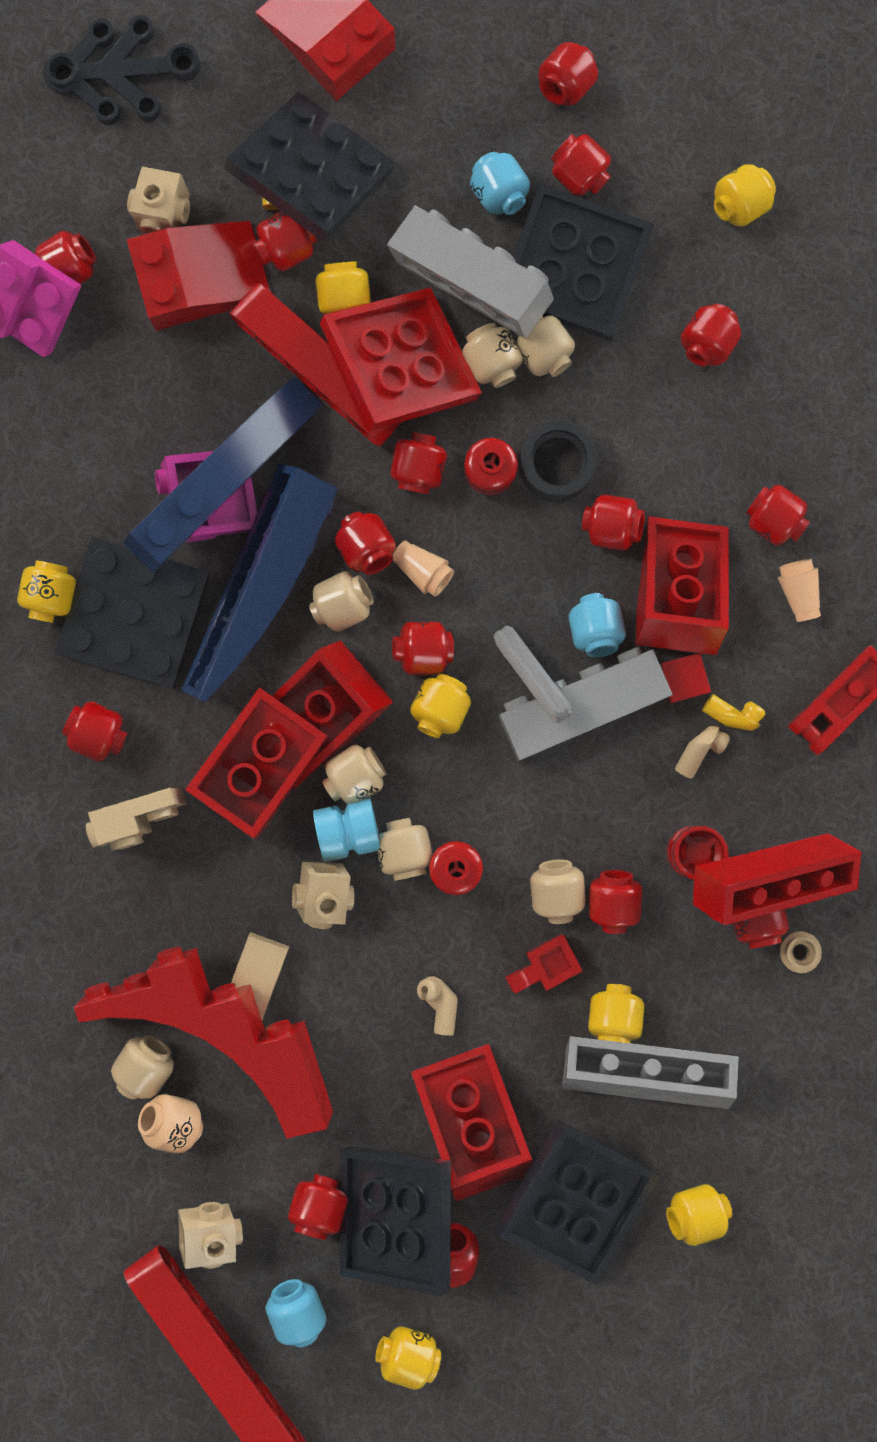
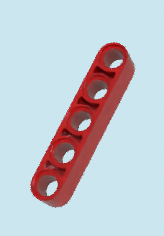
M256 283L229 313L238 326L374 445L381 447L402 423L370 431L329 343L261 284Z

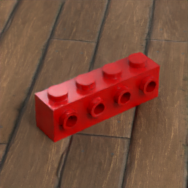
M826 833L695 866L692 905L709 915L712 920L720 922L725 926L858 890L862 851Z

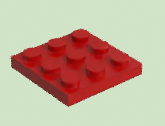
M431 287L324 314L320 321V326L370 431L476 401L482 393Z

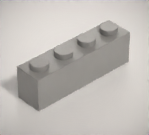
M415 205L387 243L396 263L525 339L554 300L548 284L549 279L541 270L534 266H528L526 269L516 263L514 257L500 247H495L493 250L484 245L480 237L467 228H463L461 231L454 228L448 219L436 210H430L428 213Z
M640 647L622 653L617 656L619 664L604 669L602 663L579 672L581 680L570 685H566L564 679L554 682L570 703L572 710L571 715L559 723L553 722L536 699L529 702L526 695L505 703L506 712L498 717L517 761L673 695L653 649L642 653Z
M570 1036L565 1052L562 1089L729 1109L737 1099L739 1057Z

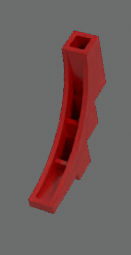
M180 946L166 949L157 954V959L146 972L124 979V984L110 987L108 982L94 985L84 991L85 996L74 1006L78 1022L105 1018L144 1019L174 1026L205 1040L230 1057L255 1081L273 1107L287 1139L325 1130L333 1116L332 1105L305 1021L291 1024L290 1020H281L267 1026L265 1030L251 985L237 988L235 983H229L210 991L197 948L182 951Z

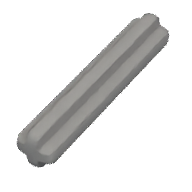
M505 626L502 630L496 631L494 639L497 647L553 722L559 723L564 718H568L572 713L570 703L513 627Z

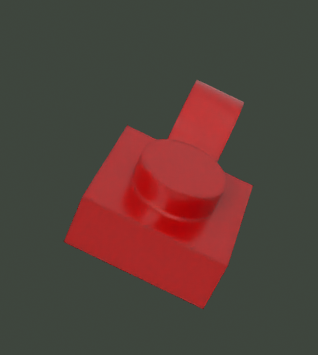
M559 934L526 952L525 954L531 964L507 975L505 979L514 993L522 991L539 980L544 990L547 991L583 970L564 934Z

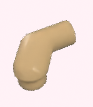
M709 726L688 743L675 770L685 777L693 778L709 749L717 754L724 752L730 740L729 735L725 732H720L719 727Z

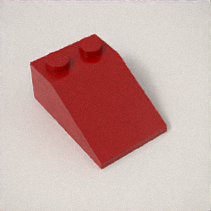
M268 0L255 12L258 18L335 101L339 100L395 50V28L369 0Z
M250 220L166 228L126 239L147 315L156 331L233 310L256 283L261 284L270 291L262 261L253 245L256 239Z
M648 516L636 610L635 645L717 655L729 629V527Z
M341 640L318 649L272 696L328 736L293 789L301 785L330 758L335 756L363 732L393 703L392 699Z
M259 687L185 790L254 840H257L328 736Z
M489 1044L411 1072L441 1159L451 1161V1189L456 1202L519 1179L527 1174L533 1163Z

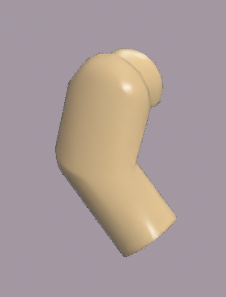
M434 976L423 979L417 986V994L421 1000L425 999L436 1011L434 1033L454 1035L458 1004L456 994L442 979Z

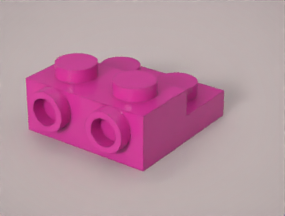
M15 240L0 244V338L11 335L42 357H46L53 352L82 285L45 262Z
M213 451L165 456L160 464L161 469L155 470V483L158 494H166L167 497ZM250 477L185 543L212 540L220 535L250 532L258 514L252 478Z

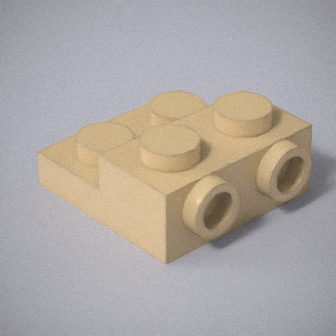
M167 788L88 812L91 822L86 823V831L92 847H102L110 844L112 851L144 843L142 835L152 832L149 822H157L179 815L177 807L187 805L183 789Z

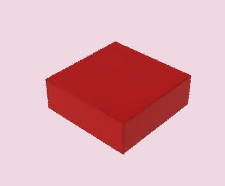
M701 653L660 664L673 694L668 697L670 704L711 692Z

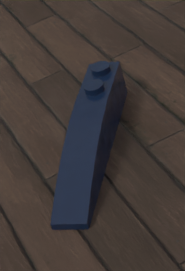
M293 376L129 533L123 544L154 573L323 404Z
M279 463L182 687V691L205 702L231 675L257 643L285 602L308 556L315 550L319 530L324 519L333 509L337 487L299 468Z

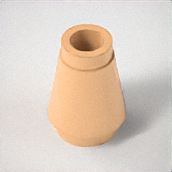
M406 540L396 548L392 555V561L397 564L423 594L429 592L434 597L438 596L448 585L454 574V570L448 566V560L414 544H410Z
M812 559L780 566L781 576L778 577V580L793 614H795L796 621L801 622L820 617L818 568L813 567Z

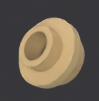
M793 932L787 935L780 945L779 953L782 963L789 970L796 973L812 971L817 967L822 957L819 941L807 932ZM803 944L807 949L806 956L801 960H797L793 955L795 946Z

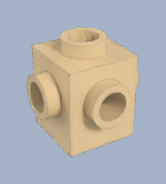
M142 167L136 188L131 189L128 195L127 209L137 228L143 234L166 228L181 227V224H185L189 218L190 193L181 174Z
M302 862L300 884L295 883L293 885L292 906L298 910L303 922L309 926L318 929H328L332 927V924H345L347 910L353 909L354 888L350 885L351 876L343 863Z
M207 1202L199 1207L178 1210L179 1249L185 1269L196 1267L212 1269L220 1267L225 1263L236 1262V1245H240L243 1242L242 1225L240 1218H233L228 1203Z

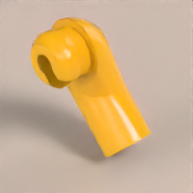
M714 694L708 698L702 708L704 713L726 727L749 731L757 729L761 725L759 723L760 720L765 716V710L751 701L744 705V709L741 712Z

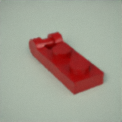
M871 645L867 646L788 724L787 727L795 735L800 733L810 743L808 748L816 756L822 753L877 698V651ZM819 714L830 724L822 732L812 723Z

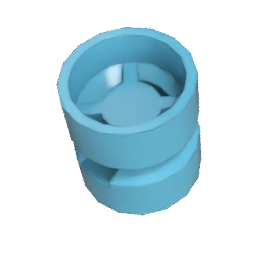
M371 798L347 804L345 811H341L337 806L313 810L317 838L324 862L347 858L349 850L352 849L358 855L378 851L380 847L379 833Z

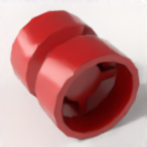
M686 826L681 828L669 839L666 849L667 860L671 868L680 876L694 879L695 866L729 857L728 845L723 836L715 829L706 826Z

